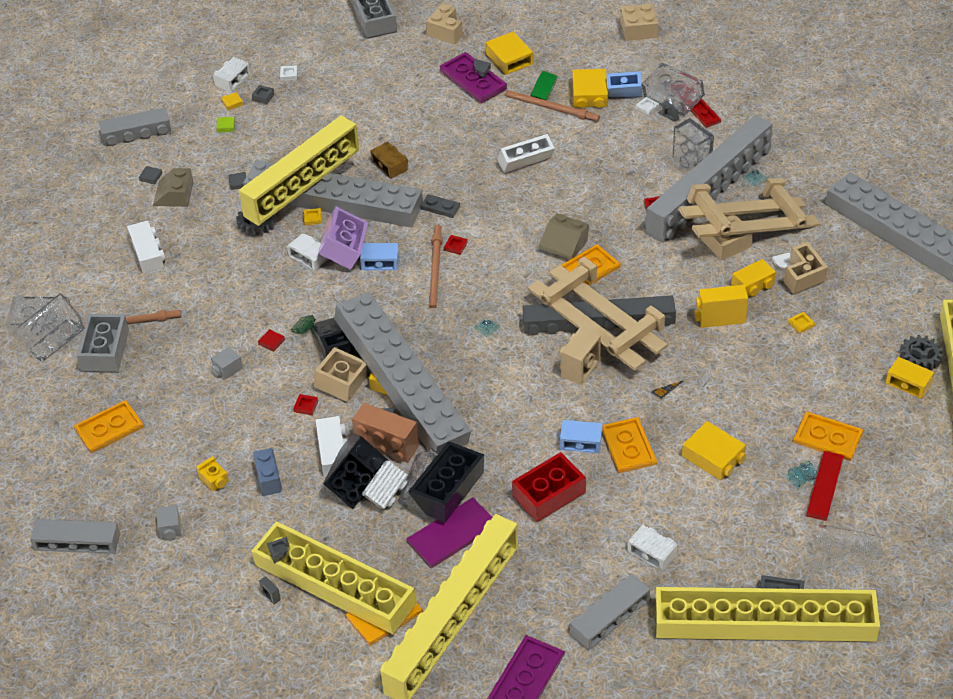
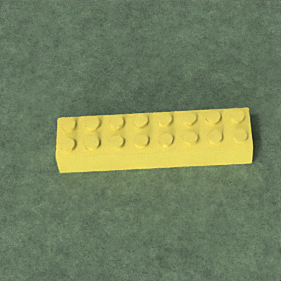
M342 115L239 189L243 216L259 226L359 151L357 124Z
M277 521L251 551L257 567L391 634L396 632L417 604L413 587ZM287 536L289 542L288 552L282 560L274 564L267 543Z

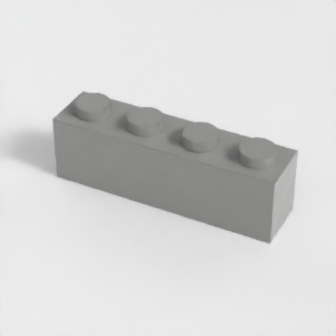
M166 107L99 121L104 146L172 132Z
M36 519L30 541L34 551L115 554L120 531L117 522Z
M633 574L626 579H621L614 589L605 592L598 602L592 603L582 615L576 616L571 621L570 635L589 651L650 601V588Z

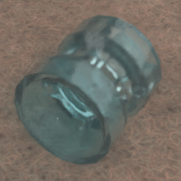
M808 460L800 463L798 467L794 466L788 470L789 479L792 482L799 481L794 484L796 487H800L805 484V481H812L817 477L813 464Z

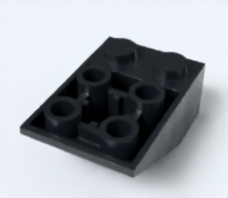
M334 317L310 324L324 359L334 347L355 357L360 356Z
M352 434L339 450L323 485L353 509L363 497L362 492L383 463L389 460L362 436Z

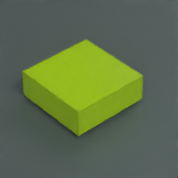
M234 117L217 118V133L234 132Z

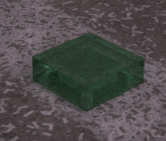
M313 315L301 317L291 328V331L295 334L307 332L315 322V317Z

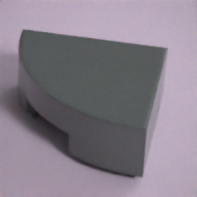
M475 59L474 68L479 76L485 77L491 68V63Z
M665 100L662 103V115L676 122L679 119L678 112L670 102Z
M287 536L267 543L274 564L282 560L288 552L289 542Z

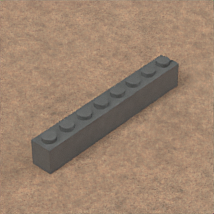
M673 295L609 300L637 322L645 317L646 309L649 306H653L665 315V326L675 324L676 322ZM569 302L602 328L613 329L619 327L587 302ZM522 305L524 334L530 333L534 335L544 332L556 333L559 331L574 332L579 329L548 305Z

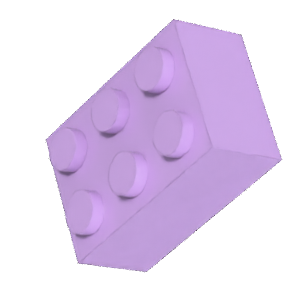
M336 206L326 222L318 254L351 269L361 255L368 222Z

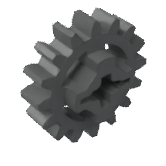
M238 211V216H236L238 229H241L242 233L246 232L248 236L251 233L254 236L257 233L263 235V231L269 232V227L273 228V223H276L275 215H272L259 226L245 218L241 211Z
M917 335V338L910 336L909 340L905 339L904 343L901 344L900 358L932 371L934 366L939 367V363L942 362L943 349L940 348V343L935 344V339L929 340L927 335L924 338H921L920 335Z

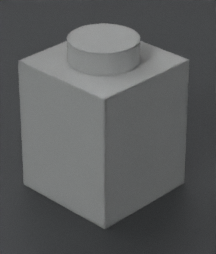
M230 346L211 358L213 373L217 377L220 375L224 380L243 369L241 357Z
M177 505L156 508L160 538L171 540L181 536L180 515Z

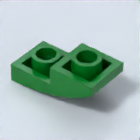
M542 70L531 92V96L547 101L558 76Z

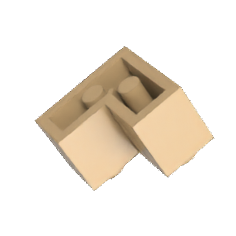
M442 3L426 20L427 36L455 45L463 36L462 21L457 20L456 8Z
M809 242L793 247L789 260L791 265L786 267L783 280L789 290L796 294L825 282L828 266Z

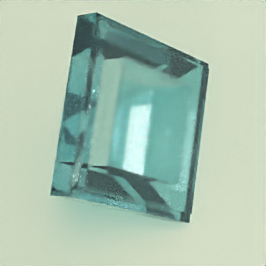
M756 168L742 176L754 187L767 180V177Z
M488 317L474 326L475 330L487 338L500 328V325Z

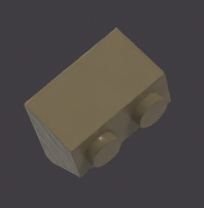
M173 168L160 179L153 206L188 207L194 183L191 168Z
M557 213L548 222L539 248L572 259L588 240L589 224Z

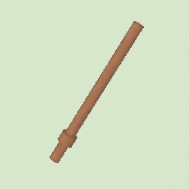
M509 90L505 93L506 97L576 115L580 119L585 120L587 118L594 121H599L600 115L588 112V110L583 108L576 109Z
M435 225L434 235L432 236L433 257L429 308H437L440 246L443 243L442 227L440 225Z
M159 310L157 313L129 316L126 319L128 324L154 320L161 322L167 321L169 318L181 317V310ZM85 323L68 325L69 332L81 331L85 327Z

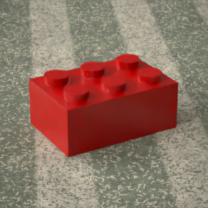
M562 452L512 481L513 498L536 522L586 493V477Z

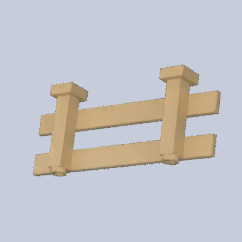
M783 178L767 179L762 194L765 198L772 197L773 199L716 204L709 195L711 187L708 184L692 185L687 200L690 204L696 203L697 205L678 208L684 219L707 217L711 224L692 226V230L698 238L810 228L821 225L814 215L804 214L801 209L805 208L806 204L800 197H791L784 189L786 182ZM783 211L787 217L730 222L725 215Z
M584 256L578 260V267L571 272L561 265L550 271L549 275L557 280L548 287L540 280H537L527 287V290L538 297L545 305L550 306L577 328L582 327L600 335L601 346L634 371L646 363L645 359L629 348L639 341L656 355L668 347L666 342L651 332L654 329L658 332L664 329L665 315L653 306H649L646 309L645 317L638 322L584 283L586 280L592 283L597 279V265ZM572 291L623 329L624 332L614 337L562 297Z

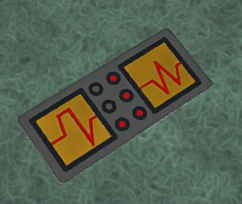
M684 381L654 389L651 393L662 399Z

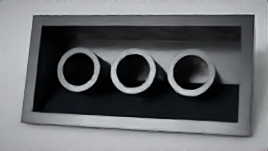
M448 441L408 490V494L427 516L445 523L484 473V454Z

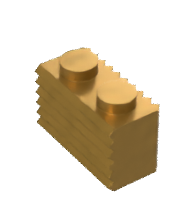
M388 141L370 150L371 161L390 179L408 170L406 155L401 154L396 146L391 145Z

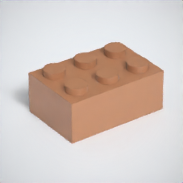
M366 403L362 404L352 418L354 434L362 436L382 455L390 456L397 462L403 461L408 463L419 447L417 422Z

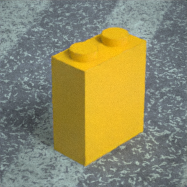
M514 31L485 42V54L504 75L534 64L533 51Z
M606 69L572 70L574 108L608 107Z
M745 285L699 289V297L695 299L696 308L698 309L695 310V321L700 323L701 328L746 323L748 296Z
M708 421L682 445V457L720 481L725 476L729 477L737 464H742L746 458V444Z

